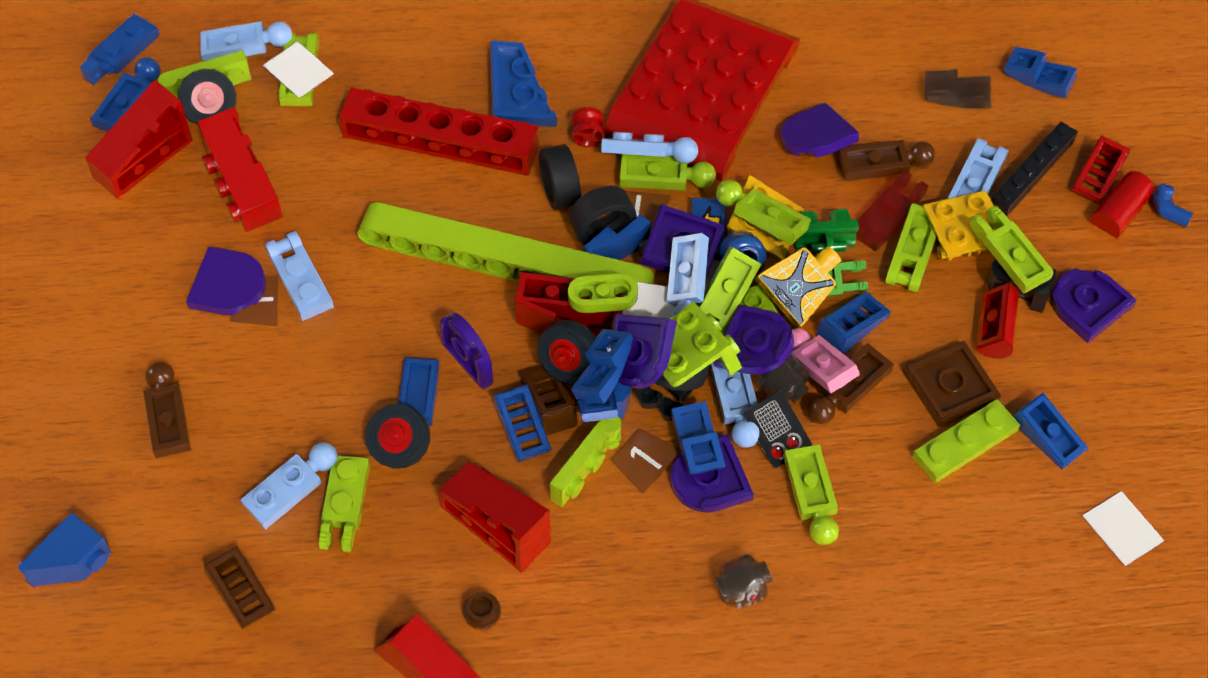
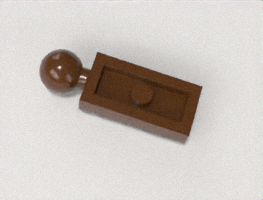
M903 140L847 146L839 150L838 157L845 181L907 174L910 171V162L917 167H927L935 158V150L931 144L924 141L917 142L910 149L906 150Z
M869 343L865 344L850 358L857 365L860 375L832 393H829L824 387L820 386L819 392L824 396H817L809 402L807 406L809 418L814 423L826 424L833 419L836 406L846 414L892 372L894 364Z
M153 363L146 371V381L154 389L143 392L155 458L191 451L182 391L179 383L171 385L174 381V371L167 363Z

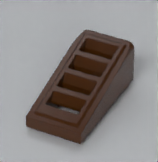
M542 365L519 372L523 386L528 385L546 435L570 429L577 425L576 406L563 382L550 376ZM550 378V381L534 386L535 383Z
M237 546L204 564V572L241 629L246 628L275 610V607ZM234 565L237 566L239 570L221 579L220 573ZM241 577L245 578L246 582L230 591L227 589V585ZM249 588L253 590V594L238 603L233 599ZM259 599L262 606L244 616L241 609Z

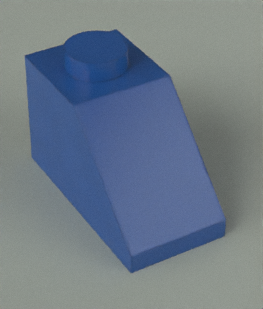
M71 513L17 567L26 582L31 586L86 580L92 572L100 570L105 565L111 551L103 536Z

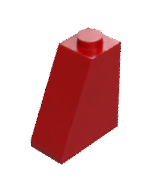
M417 614L398 623L374 649L380 657L406 678H481Z

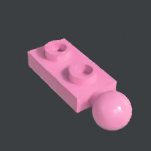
M802 328L791 329L794 336V346L791 352L794 363L829 393L845 386L860 375L857 365L820 335L811 339L810 334Z

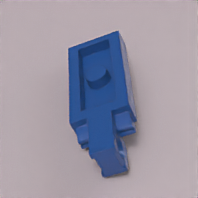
M134 13L88 55L87 60L80 67L84 80L94 85L106 73H115L117 75L158 37V28Z

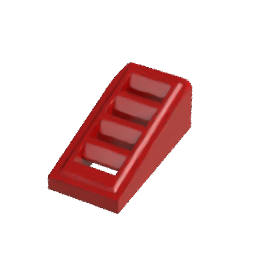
M1101 135L1071 191L1101 205L1131 149ZM1099 154L1116 161V164L1114 165L1102 158H1099ZM1096 163L1106 169L1111 170V173H1106L1094 167L1093 164ZM1090 172L1096 176L1105 179V184L1092 177L1087 176L1088 173ZM1083 182L1101 189L1100 193L1098 194L1082 186Z

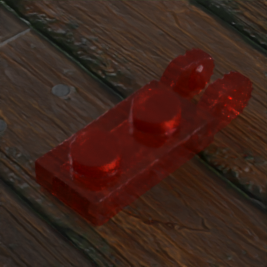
M903 171L896 178L891 187L888 186L859 217V230L856 233V239L874 251H878L904 223L911 204H918L926 194L929 185L923 181L920 182L907 198L901 192L910 183L912 175L907 171Z

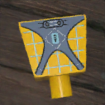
M827 246L815 257L804 247L762 272L754 280L796 328H799L806 323L837 283L828 272L837 266L841 259L830 246Z

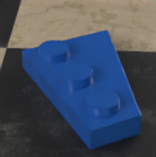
M491 41L492 115L517 122L524 121L537 126L556 127L557 116L554 110L551 111L547 103V95L544 88H540L535 77L536 71L523 43Z

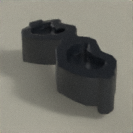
M650 386L636 389L637 400L641 407L645 409L659 407V413L665 421H672L670 414L672 408L683 406L682 403L674 402L671 398H664L663 393L651 389Z

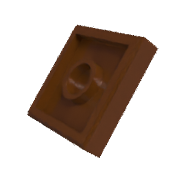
M965 341L904 366L903 369L905 377L938 427L982 409L996 399L999 400L1001 396Z

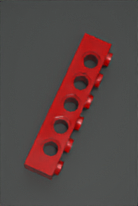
M351 87L339 116L342 136L345 138L526 176L530 174L539 147L537 125L524 121L517 122L503 119L495 115L478 114L460 108H449L432 102L415 101L402 96L381 94L368 89L362 90Z

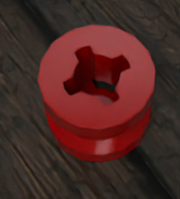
M583 107L573 113V141L575 144L582 147H594L601 144L602 139H605V131L602 127L604 115L599 109Z

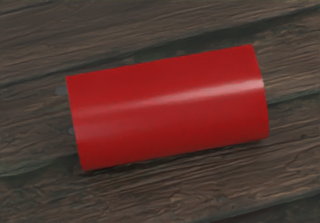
M1129 171L1092 214L1089 222L1118 239L1151 199L1154 192L1152 181L1141 172Z
M1011 283L982 293L976 350L990 358H1005L1013 353L1019 290Z

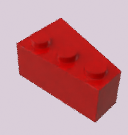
M154 80L86 155L85 159L92 177L117 199L193 141L181 100L158 81Z
M232 107L197 121L207 155L202 156L204 165L209 175L216 174L218 179L214 180L221 198L228 197L230 203L227 204V208L234 223L240 221L245 232H248L282 218L279 199L261 161L258 162L250 147L252 142L248 134L244 135L242 132L236 108Z
M468 461L439 490L441 507L521 573L551 543L550 510L494 477L483 467L479 468Z

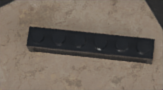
M1060 122L991 198L993 205H996L1008 217L1012 210L1074 144L1078 131L1064 122Z

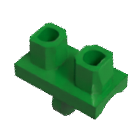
M834 209L830 212L829 221L818 222L817 213L814 211L800 212V214L810 218L811 221L808 230L794 242L795 251L805 247L811 250L813 254L820 253L827 246H830L835 252L846 251V247H855L856 233L859 230L858 220H851L847 209Z

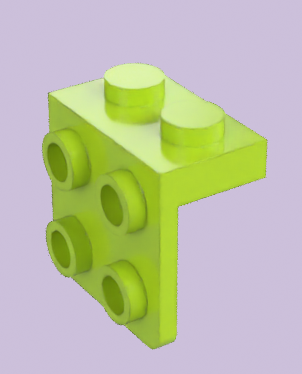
M693 301L670 317V319L677 321L670 359L662 376L672 387L680 386L715 360H718L730 376L742 368L736 355L740 352L739 347L729 334L724 336L720 332L722 329L711 313L705 315Z

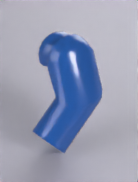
M1166 183L1157 185L1156 191L1152 193V202L1158 215L1186 228L1193 212L1175 205L1171 198L1175 191L1171 185Z

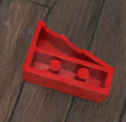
M520 273L515 298L516 323L542 334L555 322L571 320L581 323L597 337L602 329L613 330L616 314H622V311L578 312L568 302V287L575 278ZM617 294L615 296L623 297L624 294ZM583 296L580 299L587 300L591 298L588 296Z

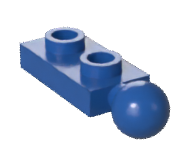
M148 57L140 59L135 65L134 71L136 76L123 73L90 118L93 127L106 132L113 127L149 85L160 76L161 70L156 60Z

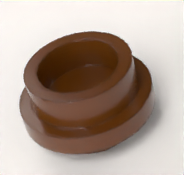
M485 592L473 594L466 600L463 606L465 621L475 629L484 630L494 626L501 615L499 601L493 595Z

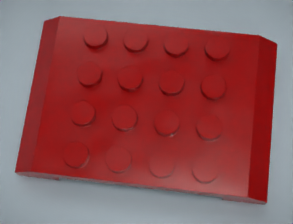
M679 0L612 107L605 125V136L613 138V132L633 133L632 139L644 140V134L664 135V141L675 142L682 137L691 138L698 146V155L695 160L687 163V167H693L698 162H708L715 168V180L722 182L735 160L736 150L783 67L787 68L798 49L800 38L698 0Z

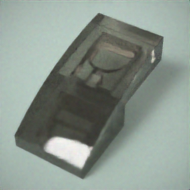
M958 69L926 71L925 100L959 108H991V75L959 77Z

